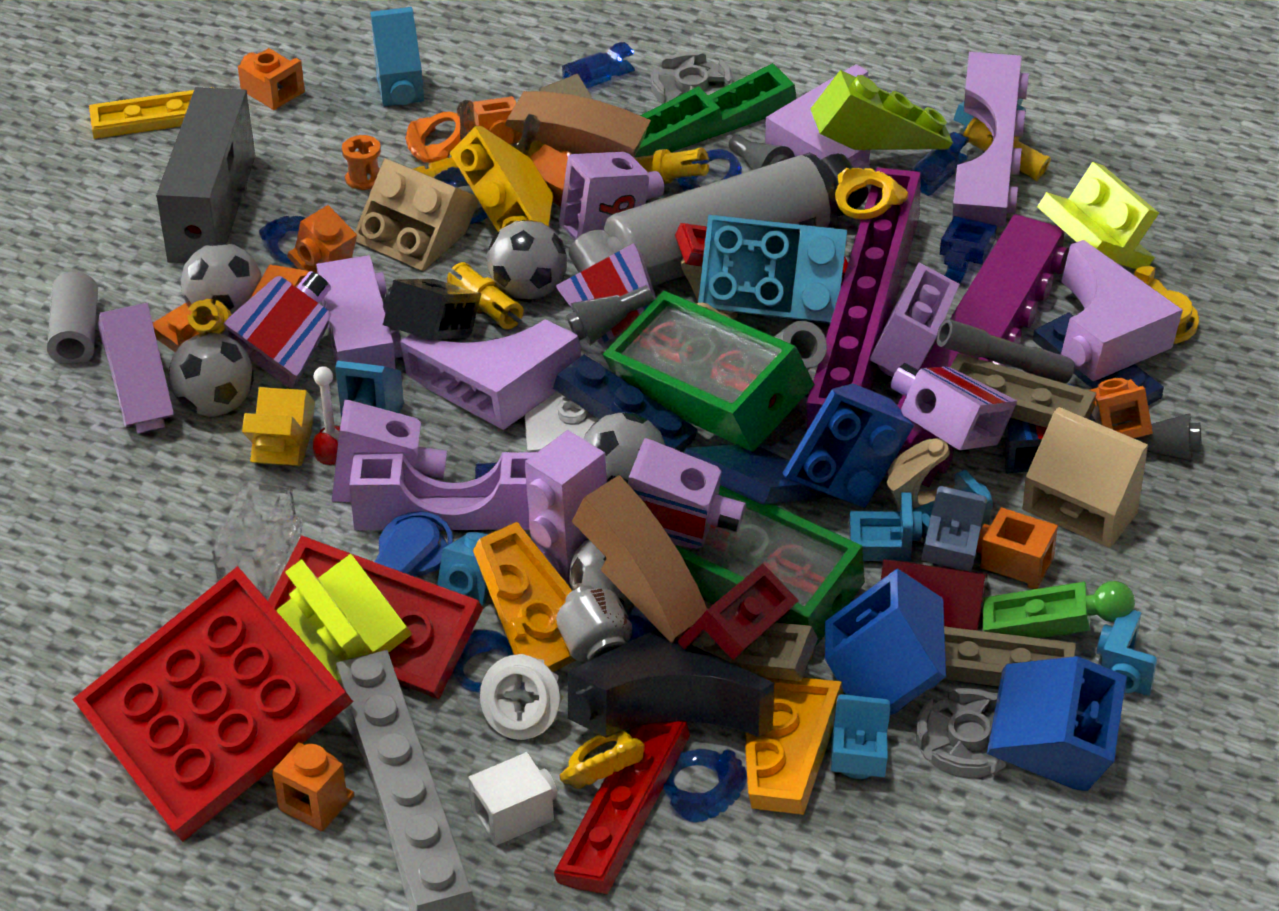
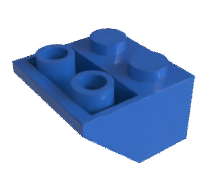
M854 383L834 388L830 391L783 471V475L790 480L865 508L915 425L902 415L901 409L888 397Z
M898 568L825 621V661L836 679L842 682L846 695L887 699L890 701V715H893L926 690L934 688L946 677L943 598Z
M1079 656L1006 664L1002 669L987 754L1069 788L1088 791L1114 763L1127 676Z

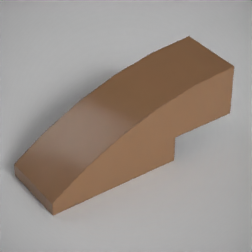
M523 91L505 126L560 152L562 150L569 151L572 154L626 152L634 158L644 140L651 120L623 108L585 97L545 91Z
M620 475L583 498L571 522L606 557L601 571L673 643L683 636L708 610L698 586L679 551L643 500Z

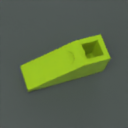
M840 70L810 108L821 135L853 150L949 149L953 144L946 128L947 122L938 111L930 107H926L924 110L912 104L907 97L897 91H892L891 93L884 91L863 75L855 77Z

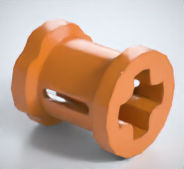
M369 135L353 136L347 139L341 148L342 155L348 163V172L345 175L346 184L351 188L360 190L372 189L380 170L378 167V157L381 153L380 142L375 137ZM370 173V179L368 180L367 174Z

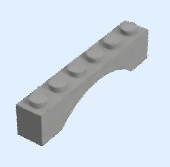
M385 650L336 662L338 683L354 701L344 709L354 743L364 759L375 788L410 911H474L472 889L388 651Z

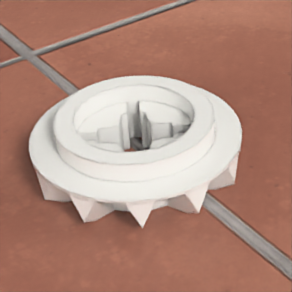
M525 654L511 655L500 659L487 671L480 688V704L486 720L498 733L511 739L525 740L544 734L551 724L559 719L557 713L559 705L564 698L559 691L557 683L559 676L551 672L544 664V660ZM521 681L525 682L526 691L539 695V699L525 705V712L521 710L520 702L512 701V698H504V694L520 689Z

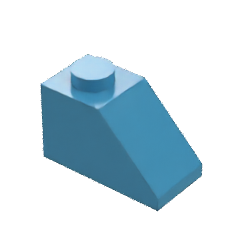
M412 7L370 12L376 75L383 107L423 102L422 68Z
M337 361L335 370L341 419L344 400H351L396 413L401 412L404 404L401 370L385 366Z

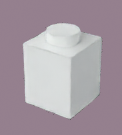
M527 752L468 777L471 810L495 846L554 821L553 800L558 797L556 785L550 773L545 768L539 770Z

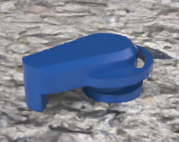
M424 511L408 512L394 518L385 526L379 537V554L374 562L414 577L424 576L440 568L443 548L453 543V533L448 523L436 514ZM436 524L444 529L448 537V544L440 534Z

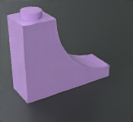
M857 64L844 71L855 77L863 75L868 78V71ZM833 78L766 117V144L787 146L794 152L795 157L810 152L821 160L831 154H844L854 168H870V150H853L819 133L810 108Z
M1085 240L1071 244L1061 283L1077 296L1085 310L1069 319L1061 355L1071 358L1076 369L1092 381H1096L1171 349L1183 310Z
M148 303L101 312L98 321L99 335L109 362L125 427L135 425L137 434L165 428L164 419L172 417L174 413Z
M546 319L522 332L489 341L469 343L429 340L413 334L400 341L407 376L435 394L502 430L557 391L553 389L557 374L581 357V344L578 335Z

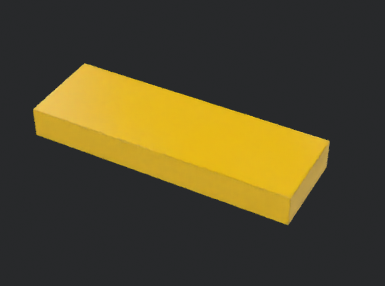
M194 90L89 105L93 138L181 127Z

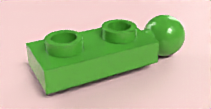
M1084 581L983 597V631L1032 638L1065 636L1077 632L1090 631V616L1098 615L1101 619L1114 623L1117 617H1123L1132 612L1135 606V598L1131 589L1118 581H1109L1102 584L1093 595L1088 594L1086 582Z

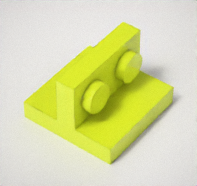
M1092 162L1068 199L1046 192L1037 206L1076 242L1085 240L1117 264L1137 269L1142 266H1150L1155 258L1139 243L1159 215V212L1104 165Z
M349 554L319 578L314 575L302 559L285 571L296 586V589L289 593L291 599L276 611L337 682L336 662L385 650L389 653L412 635L411 631L352 554Z

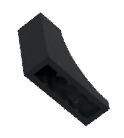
M654 629L568 671V719L605 738L626 729L642 725L677 721L721 725L760 737L773 730L775 683L696 646L690 645L684 650L678 644L679 639L671 643L658 629Z

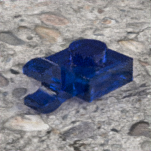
M954 216L940 243L939 255L945 256L944 264L948 265L944 276L961 284L969 262L983 265L996 240L997 226Z

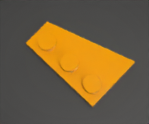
M518 522L480 538L473 552L514 655L525 654L542 659L551 672L576 661L571 656L556 621V616L561 606L565 603L567 595L572 592V589Z

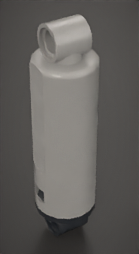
M810 152L613 214L607 218L604 230H592L579 236L570 246L569 257L578 273L634 243L643 256L652 287L685 276L681 267L683 256L675 237L680 223L707 227L708 215L825 228L835 227L838 216L845 215L839 209L836 202L835 193L839 185L837 175L846 168L851 170L854 167L844 154H831L821 160ZM865 186L852 192L847 199V204L854 209H858L867 199L869 194L868 187Z

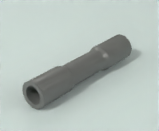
M945 319L937 332L938 346L971 357L986 358L1023 370L1026 373L1065 384L1070 381L1074 372V361L1069 357L1038 347H1027L988 334L985 330L952 319Z

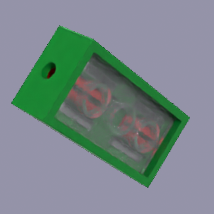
M664 290L602 354L612 373L638 388L651 399L671 412L676 413L683 420L751 452H754L815 385L795 345Z
M720 485L718 495L746 503L738 533L710 525L702 547L695 549L675 545L696 582L703 600L715 604L763 563L799 600L776 623L812 626L818 638L817 645L825 636V621L847 606L865 583L863 546L773 504L762 505Z

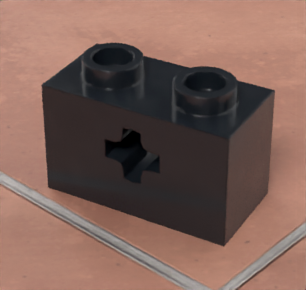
M436 279L393 280L392 286L386 292L383 301V310L385 312L383 325L429 340L468 338L473 331L482 293Z

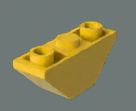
M475 126L450 152V155L496 230L499 232L509 224L522 220L541 222L549 227L553 193L532 159L484 127Z

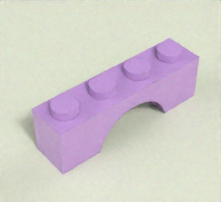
M969 52L964 112L982 121L991 132L994 140L981 156L957 165L952 223L1005 227L1006 214L1016 213L1018 187L1009 186L1010 174L1019 175L1022 149L1013 148L1014 136L1023 137L1025 111L1017 110V100H1026L1029 73H1020L1021 55Z
M502 452L497 464L488 473L475 480L461 483L442 482L423 475L410 464L404 453H354L349 484L354 530H384L385 526L394 518L408 512L419 511L438 515L448 523L451 530H500L515 522H518L524 530H530L525 461L537 452ZM436 524L438 530H444L443 528H441L439 525Z

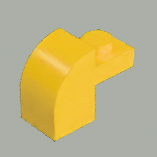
M259 387L256 414L244 413L242 433L252 442L251 463L302 466L312 432L315 401L306 390Z

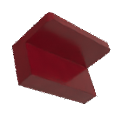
M883 559L881 580L898 568L943 598L945 627L978 631L982 598L985 594L988 574Z
M762 563L706 610L679 639L678 644L685 650L707 632L734 660L787 614L799 600Z

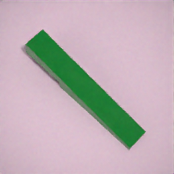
M772 63L710 95H707L698 86L640 115L651 120L635 157L654 155L655 151L663 149L674 152L766 119L770 114L797 99L795 84Z

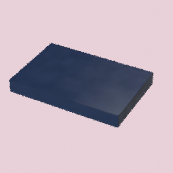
M739 445L686 448L685 454L718 466L722 471L721 486L762 505L821 499L828 495L786 478L783 475V471L790 460L759 446L754 452Z

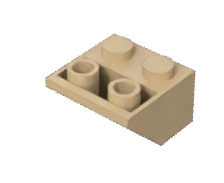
M384 158L356 227V242L424 271L466 234L479 200L474 194Z
M1058 407L1052 415L1026 475L1022 510L1111 548L1138 514L1148 444Z

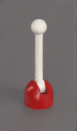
M319 367L315 370L313 378L320 386L325 427L314 437L313 453L316 460L320 463L335 465L340 427L334 426L329 386L333 380V373L327 367Z

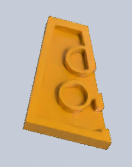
M765 678L775 683L773 730L760 737L746 733V766L751 809L804 815L833 730L837 697L844 694L842 682L813 678H802V681Z

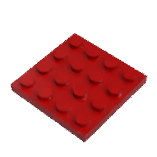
M238 566L72 699L182 842L279 764L298 742L303 744L354 702Z

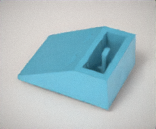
M708 215L698 303H707L720 311L830 324L841 289L847 230Z

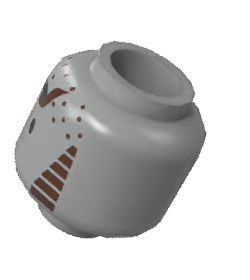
M582 586L573 590L567 595L565 603L561 606L556 616L557 627L571 656L583 663L589 662L629 642L633 634L632 624L619 597L612 590L606 588Z

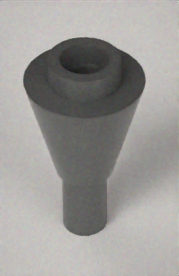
M734 135L729 141V149L744 157L753 170L795 157L794 152L787 146L751 142L740 135Z
M645 285L620 297L619 295L573 302L571 303L573 313L566 315L572 332L578 335L579 340L585 338L591 346L625 319L628 313L652 303L654 298L649 287Z
M1189 413L1151 424L1153 434L1134 438L1148 444V452L1191 461L1192 452H1201V423H1192L1191 414Z

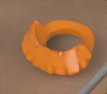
M450 111L441 112L432 117L419 118L416 121L410 122L405 136L406 144L412 155L418 160L425 163L436 162L449 158L450 152L467 135L468 126L459 114ZM445 121L456 123L453 134L447 140L439 144L425 146V139L430 133L435 131V126Z

